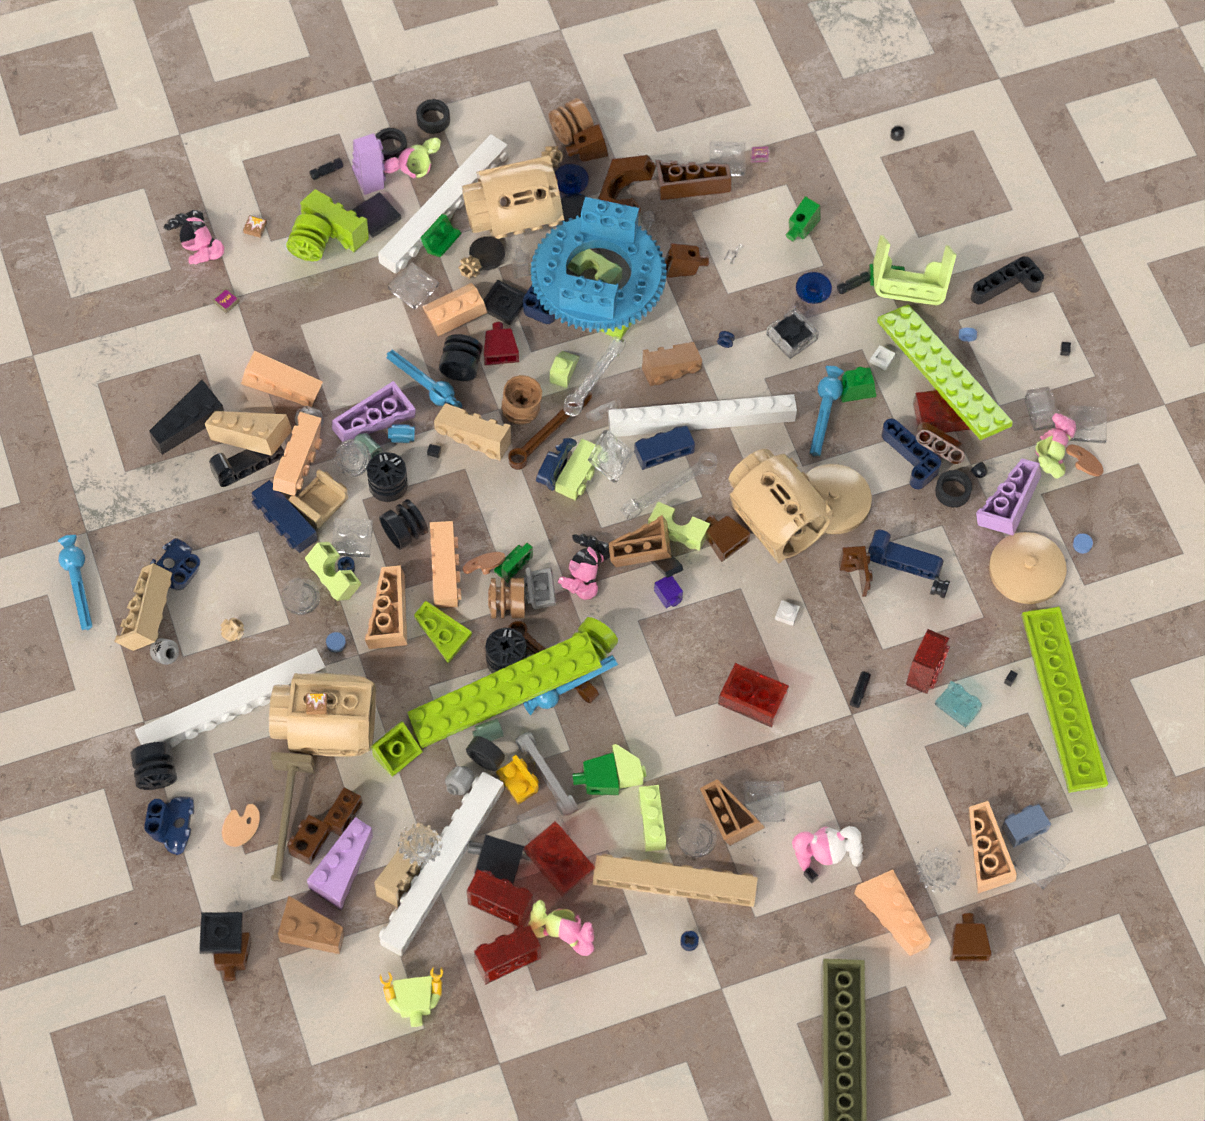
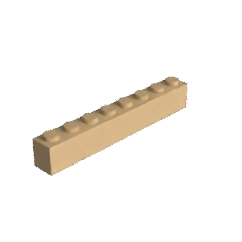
M602 854L601 856H596L593 885L754 907L758 877H753L749 873L738 875L727 870L717 872L711 868L695 869L690 865H682L680 867L673 866L669 862L658 864L647 859L637 861L630 857L615 858L609 854Z

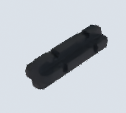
M336 158L333 162L330 161L319 166L318 169L310 170V176L313 180L320 178V175L325 176L334 172L335 169L342 168L343 162L340 158Z
M867 271L860 273V276L856 275L846 280V283L838 284L837 291L840 294H844L847 290L850 291L862 285V282L870 281V275Z
M862 671L850 701L852 707L859 708L871 677V674Z

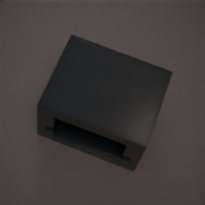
M1061 342L1060 355L1069 356L1071 343Z
M429 444L427 455L439 458L441 446Z
M1011 670L1004 683L1011 687L1018 673Z
M811 867L807 868L803 874L811 883L815 882L819 876Z

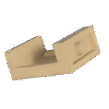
M320 469L316 471V478L297 497L292 495L288 499L303 518L317 530L348 500L345 485L340 482L337 483L328 472H323Z

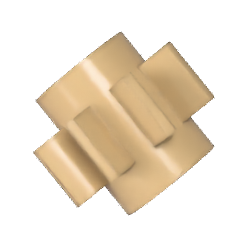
M546 146V150L541 152V157L550 155L552 167H559L558 163L563 159L562 152L558 150V146Z
M470 255L468 258L464 257L460 261L461 265L458 268L462 276L471 279L473 276L477 277L480 274L479 270L482 266L479 259Z
M237 618L225 619L220 625L222 627L220 629L222 631L221 635L227 641L240 640L244 635V624Z

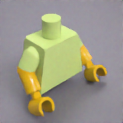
M433 966L430 972L431 976L392 980V975L388 972L389 979L384 981L382 980V975H379L381 983L384 984L383 990L387 1003L395 1012L400 1013L402 1018L410 1017L411 1027L422 1026V1015H429L431 1009L436 1007L442 995V980L440 979L444 971L442 967L440 969L441 973L437 975L433 971Z

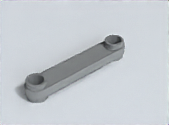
M527 732L518 736L515 742L522 753L526 752L557 800L556 806L561 815L564 817L575 812L578 809L575 800L571 795H566L535 747L537 744L533 735Z

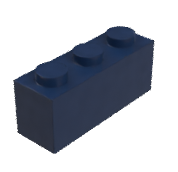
M687 425L675 427L665 433H657L655 436L647 439L642 438L634 443V453L642 470L695 452V442Z

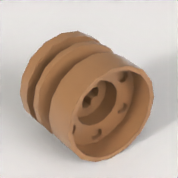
M578 98L567 102L565 107L559 106L556 110L554 109L549 112L550 124L556 136L565 145L574 141V134L594 126L587 107Z
M525 375L514 376L509 379L503 389L501 405L503 415L509 421L522 425L536 419L540 411L542 398L540 384L535 379Z
M491 578L488 589V608L492 619H497V610H501V619L505 618L506 610H510L512 619L525 618L524 578H511L510 587L505 586L504 578H501V587H496V578Z

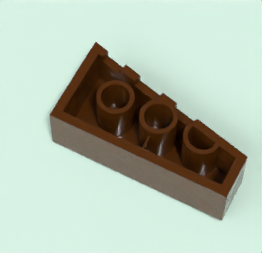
M655 159V176L660 200L731 192L732 177L729 164L705 163L704 165H698L696 162L680 164L678 161L671 160L670 163H665L662 160Z

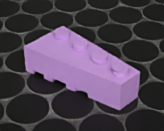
M374 133L353 140L354 159H352V169L364 195L384 189V181H386L383 172L385 167L382 162L384 157L381 151L383 146L380 139H376Z
M392 381L332 420V430L342 443L354 440L360 433L371 434L391 427L392 424H399L415 418L416 409L396 383Z
M1023 458L1009 473L1005 482L997 487L994 495L990 496L983 508L976 512L979 526L1014 535L1041 478L1040 463Z
M355 817L307 879L310 890L340 910L344 906V901L350 892L353 880L359 871V866L373 838L372 828Z

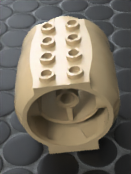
M550 155L477 171L478 182L462 186L463 198L472 233L489 230L491 236L499 239L508 237L507 233L513 232V235L525 233V229L528 228L532 231L543 229L542 225L548 224V227L560 225V221L564 220L559 189ZM502 197H504L506 200L504 206H501L500 199Z
M760 449L744 458L731 472L729 482L734 490L730 493V498L734 510L779 564L786 558L793 557L814 544L834 524V514L831 504L828 500L821 498L818 488L810 484V480L804 472L799 471L798 465L793 458L789 459L785 454L774 456L769 449ZM798 530H801L800 534L795 535Z
M295 673L291 680V685L273 686L269 710V733L273 739L288 740L289 752L319 756L352 757L361 756L371 751L376 719V686L369 679L349 674ZM306 693H327V714L306 715Z

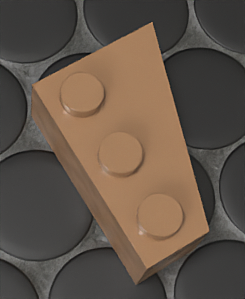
M694 342L673 345L672 349L658 347V351L649 352L648 349L643 350L642 370L650 387L661 385L671 379H679L688 373H696L702 368V358Z
M661 515L657 517V520L644 524L636 531L629 532L610 542L609 551L612 564L615 567H622L672 558L668 524L664 516Z
M718 779L700 788L720 833L729 846L765 828Z
M288 896L278 931L280 942L340 954L345 936L343 927Z

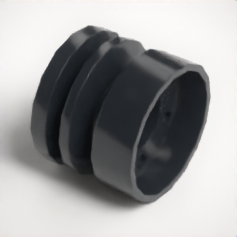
M453 334L445 339L443 354L439 363L441 374L456 381H471L476 378L483 349L482 344L477 339L468 335Z
M390 452L379 453L372 457L366 469L370 493L374 498L383 502H393L400 499L406 493L408 487L405 462L400 456Z
M409 499L403 501L402 505L398 504L396 506L397 514L390 509L379 516L384 532L399 550L412 543L411 536L417 540L421 537L420 534L424 536L428 533V527L423 515Z
M506 627L497 629L486 640V663L491 673L527 658L525 638L515 629Z
M145 743L137 746L130 752L132 766L135 769L134 778L137 788L156 790L168 787L176 782L175 764L172 763L174 757L172 746L169 743Z

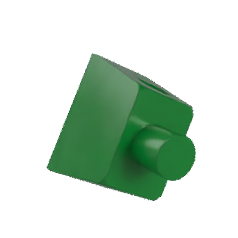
M806 196L803 198L789 218V231L786 233V237L789 240L795 241L798 236L802 239L807 237L821 220L820 205Z
M857 367L855 370L844 372L840 380L843 385V392L840 396L842 403L876 397L871 368Z
M614 753L586 760L583 762V772L572 773L573 785L585 784L586 794L619 795Z

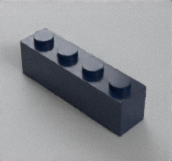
M270 480L251 492L253 506L264 513L263 516L268 523L272 522L275 525L276 532L287 539L286 542L291 549L295 548L301 553L317 541L316 531L281 492L273 490V483Z

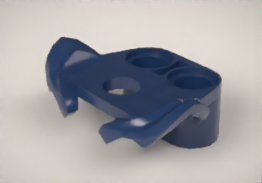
M564 438L561 444L555 446L556 450L560 451L559 454L552 451L547 453L538 471L536 482L546 485L551 491L555 489V482L566 466L568 452L577 445L576 440Z
M175 538L162 547L167 551L156 563V560L152 559L150 565L154 563L171 572V585L169 588L183 590L197 574L200 559L197 555L191 554V546L181 539ZM165 559H172L175 565L172 568L165 567L163 564ZM193 562L196 566L190 568L186 563ZM181 576L184 581L177 582L174 578Z
M175 797L169 803H165L157 798L153 799L147 807L144 825L146 833L153 840L163 843L167 851L174 855H181L191 834L189 826L191 814H194L193 797ZM183 818L185 820L184 825L176 828V820Z

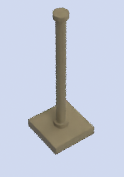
M271 752V762L274 769L288 771L274 874L271 875L272 881H283L282 869L296 772H315L312 755Z

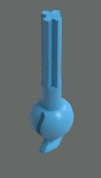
M393 349L390 352L388 351L386 358L429 390V397L435 405L444 406L446 403L462 408L463 405L460 401H456L454 388L449 382H435Z
M826 366L828 376L824 377L818 384L817 392L822 401L809 452L814 457L821 454L832 403L843 392V385L838 377L844 371L836 366Z
M66 535L58 540L64 547L59 553L58 561L64 570L69 571L81 630H90L93 625L80 571L85 563V555L79 547L74 545L77 535Z
M611 655L601 660V668L524 702L525 709L531 715L538 706L542 709L553 708L557 705L561 694L617 666L618 664L614 656Z

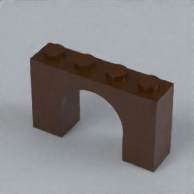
M648 155L612 159L598 200L639 208L640 215L641 208L633 198L618 200L616 198L619 192L628 184L652 180L656 169L655 163Z

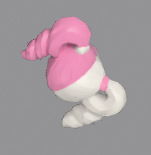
M848 826L840 832L829 827H823L814 834L801 832L794 837L792 842L798 863L803 871L810 867V857L812 856L820 863L828 866L840 862L846 851L849 852L851 862L855 867H859L860 862L863 860L861 832L856 827Z

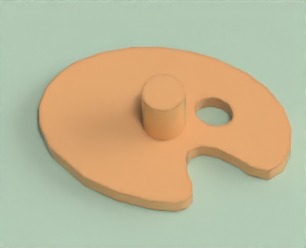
M248 804L241 817L237 810L234 809L227 815L222 826V838L225 844L237 847L252 838L260 820L259 811L255 805ZM250 817V818H251V822H250L249 824H247L246 821H247V819Z

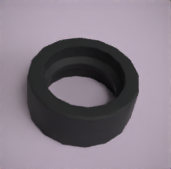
M429 99L422 102L416 111L417 125L422 131L430 134L444 131L450 122L448 106L437 99ZM433 110L441 112L444 116L438 122H427L423 119V115L426 112Z
M385 128L375 135L376 139H380L381 143L388 139H395L401 143L397 150H381L384 157L382 161L384 162L391 158L398 159L400 154L407 149L406 136L399 129Z
M958 470L944 472L939 476L935 487L938 501L950 508L963 506L969 500L972 492V482L969 476ZM948 481L959 482L965 488V492L959 497L949 496L943 491V484Z
M475 736L466 748L468 756L479 766L489 771L498 770L505 759L503 751L497 745L480 736Z

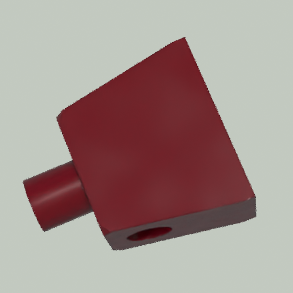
M502 322L493 323V330L485 332L484 366L518 363L519 350L512 329H504Z

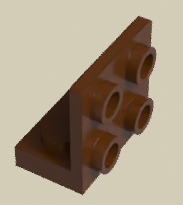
M866 546L842 547L839 570L846 572L859 570L862 597H866L867 591L871 588L870 582L873 580L872 570L868 569L870 553H866Z

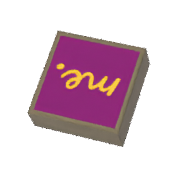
M224 289L213 299V303L227 314L239 303V298L228 289Z

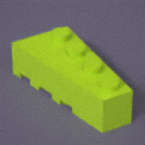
M314 189L300 202L301 213L315 215L325 220L332 229L330 237L336 238L344 248L355 252L369 239L366 218L361 217L359 219L356 217V212L352 210L346 211L342 204L339 202L334 204L330 197Z

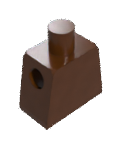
M599 124L574 134L575 144L565 147L568 157L579 154L581 162L609 156Z
M671 243L665 259L666 278L696 275L699 266L709 265L708 255H700L698 246Z
M710 515L705 520V522L710 524V528L706 532V539L721 562L725 561L750 541L751 533L729 516H725L718 521L714 515Z
M973 913L962 914V923L955 924L953 929L950 961H989L992 953L985 925L983 923H975Z
M242 932L241 954H213L216 970L224 971L223 980L235 981L236 971L246 969L252 941L250 932Z

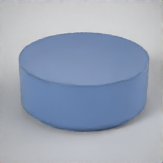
M962 328L959 330V339L967 342L977 339V330Z
M1078 534L1073 541L1075 551L1082 554L1089 552L1093 545L1092 538L1087 534Z
M338 632L329 634L326 638L328 650L333 653L341 652L346 646L345 637Z

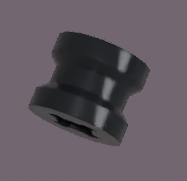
M935 576L930 594H937L945 599L950 580L943 581Z

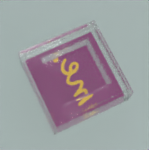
M769 146L751 147V162H769Z

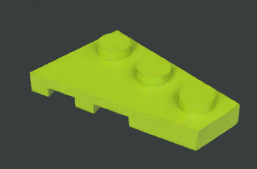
M427 601L414 614L415 620L448 664L472 636V632Z

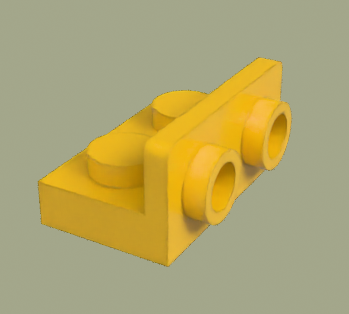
M514 755L510 763L496 771V775L519 805L538 792L539 781L534 774L529 773L526 762L522 758L519 759L517 755Z

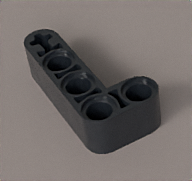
M1022 256L974 283L971 300L975 304H983L1020 282L1029 292L1036 293L1041 289L1044 274L1031 258Z
M281 445L272 456L246 449L228 459L224 453H218L211 457L209 464L211 472L219 485L227 487L279 461L282 456L284 457L285 451Z

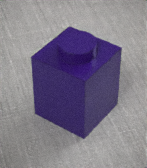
M673 576L664 577L655 582L654 592L666 609L681 603L683 590Z

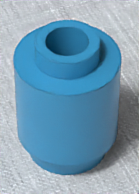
M392 424V428H388V439H391L392 443L414 442L415 427L409 424Z

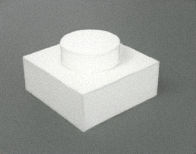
M879 345L871 357L870 363L886 371L896 354Z
M781 600L775 620L793 626L800 606Z

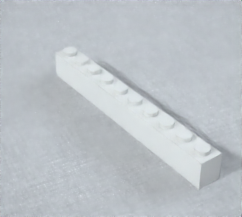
M490 134L378 253L379 263L395 274L403 270L408 261L418 254L419 249L423 246L420 237L441 214H445L450 220L453 213L463 206L462 186L478 182L477 171L495 168L501 162H504L508 157V145Z
M791 394L608 410L610 437L665 433L675 427L686 425L689 430L794 422L797 409L795 396Z
M315 648L135 729L136 736L140 745L151 742H166L175 747L185 739H192L205 730L210 731L214 729L218 724L230 722L240 714H248L258 706L269 704L273 686L291 685V680L295 673H327L326 667Z
M482 772L480 777L477 776L474 779L471 792L464 795L461 802L463 805L453 813L451 818L453 821L450 826H445L443 829L442 838L439 843L436 842L432 847V855L429 860H424L421 866L422 871L419 876L416 875L413 878L409 892L403 894L400 900L401 905L398 910L394 909L389 918L391 920L390 923L380 931L381 946L401 957L403 956L468 850L469 842L474 840L504 791V783L484 772Z

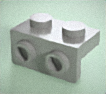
M530 567L526 568L524 582L528 586L529 591L526 592L528 604L531 603L534 610L556 606L552 569L531 571Z

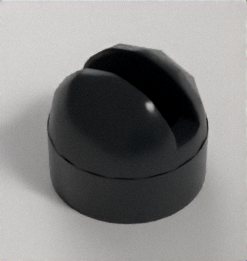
M899 125L894 126L890 132L891 139L901 141L905 134L904 128Z
M980 462L971 469V472L975 477L983 478L986 476L988 469L983 462Z

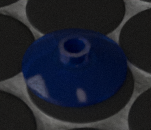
M565 164L555 171L558 189L562 193L578 194L588 186L589 175L580 165Z
M807 272L801 275L796 282L797 295L800 299L810 304H819L826 301L832 292L830 280L819 272Z

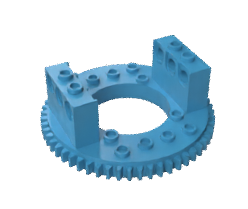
M585 197L580 218L576 216V219L569 218V222L562 221L561 226L557 225L556 229L552 228L551 234L546 233V239L542 238L541 244L538 243V249H535V255H533V261L531 262L532 287H534V293H537V299H540V304L544 305L545 310H549L550 315L555 314L556 320L561 318V323L567 321L569 327L574 324L575 329L580 326L582 331L589 328V332H592L593 329H596L597 333L600 332V329H603L604 332H607V329H611L613 332L615 327L621 330L622 325L629 327L630 322L634 325L636 319L641 321L642 316H647V311L652 312V306L656 307L657 301H660V296L663 295V290L665 289V257H663V252L660 251V246H656V240H652V235H647V230L642 231V227L638 226L639 208ZM603 248L614 251L622 256L630 267L631 276L626 285L618 290V284H609L602 282V280H590L584 278V276L567 275V266L580 252L587 249Z

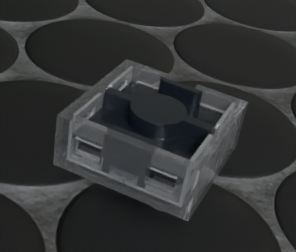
M794 308L784 315V319L781 321L778 319L769 325L766 335L791 359L816 342L819 337V331Z

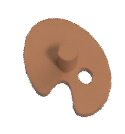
M1074 444L1066 448V452L1069 455L1078 459L1075 463V467L1078 470L1096 477L1103 474L1104 470L1101 463L1089 451Z
M491 552L475 557L463 566V572L469 574L481 568L483 574L487 575L491 569L505 561V554L503 552Z

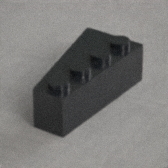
M203 379L149 430L152 443L162 455L206 428L205 422L215 411H224L223 405Z

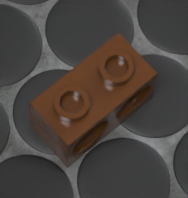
M345 787L342 789L324 819V822L330 825L332 833L341 836L363 805L361 795Z
M308 815L306 820L303 819L298 826L299 831L296 836L290 838L287 846L291 856L311 866L329 837L331 829L329 824ZM311 828L318 829L316 833L308 832ZM300 845L308 846L305 850L298 849Z

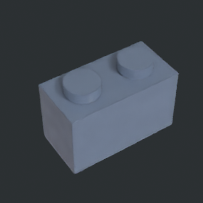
M1038 804L1025 807L1017 815L1015 813L1008 815L1004 819L1001 828L1014 848L1047 832L1051 823Z

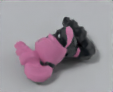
M191 210L185 214H176L175 218L169 219L168 223L163 226L165 230L181 227L179 236L182 247L190 251H198L194 255L189 256V264L216 260L224 254V245L221 241L212 238L203 222V213L199 210Z
M583 533L580 535L574 534L572 535L573 541L587 548L578 551L569 563V570L575 579L562 576L558 579V584H561L563 588L568 589L571 593H576L579 598L590 600L597 595L598 591L595 579L598 567L601 562L610 558L609 543L599 541L592 535L587 537Z

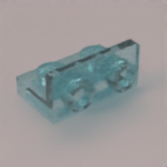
M953 681L948 684L947 689L935 701V705L965 728L977 716L982 707V703H980L976 696L970 695L963 686L958 683L955 684Z

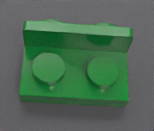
M441 214L420 237V240L428 254L442 257L462 232L453 228L447 215Z
M526 543L523 547L517 545L506 556L505 561L494 569V573L504 578L508 583L532 559L533 546L529 543Z

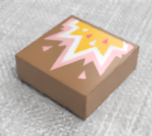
M249 215L243 228V233L261 238L267 221Z
M306 693V715L327 714V693Z

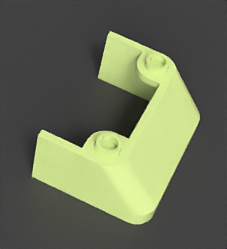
M880 235L873 262L875 292L884 298L930 305L943 303L956 259V253L951 247L946 245L942 261L930 262L926 266L924 274L891 269L892 260L888 255L891 244L884 235Z

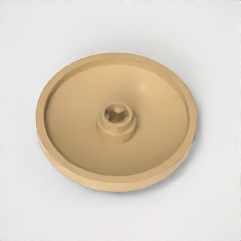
M840 464L820 465L806 473L810 484L818 488L821 498L828 500L833 508L834 524L825 533H847L856 529L865 521L870 511L872 495L870 487L862 475L854 469Z
M1031 532L1015 533L1002 539L994 548L989 562L990 577L995 587L1007 598L1023 604H1037L1052 598L1061 589L1067 571L1065 558L1058 546L1050 539Z

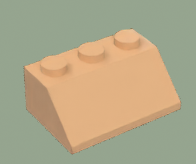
M472 283L422 306L437 336L487 313L484 301Z

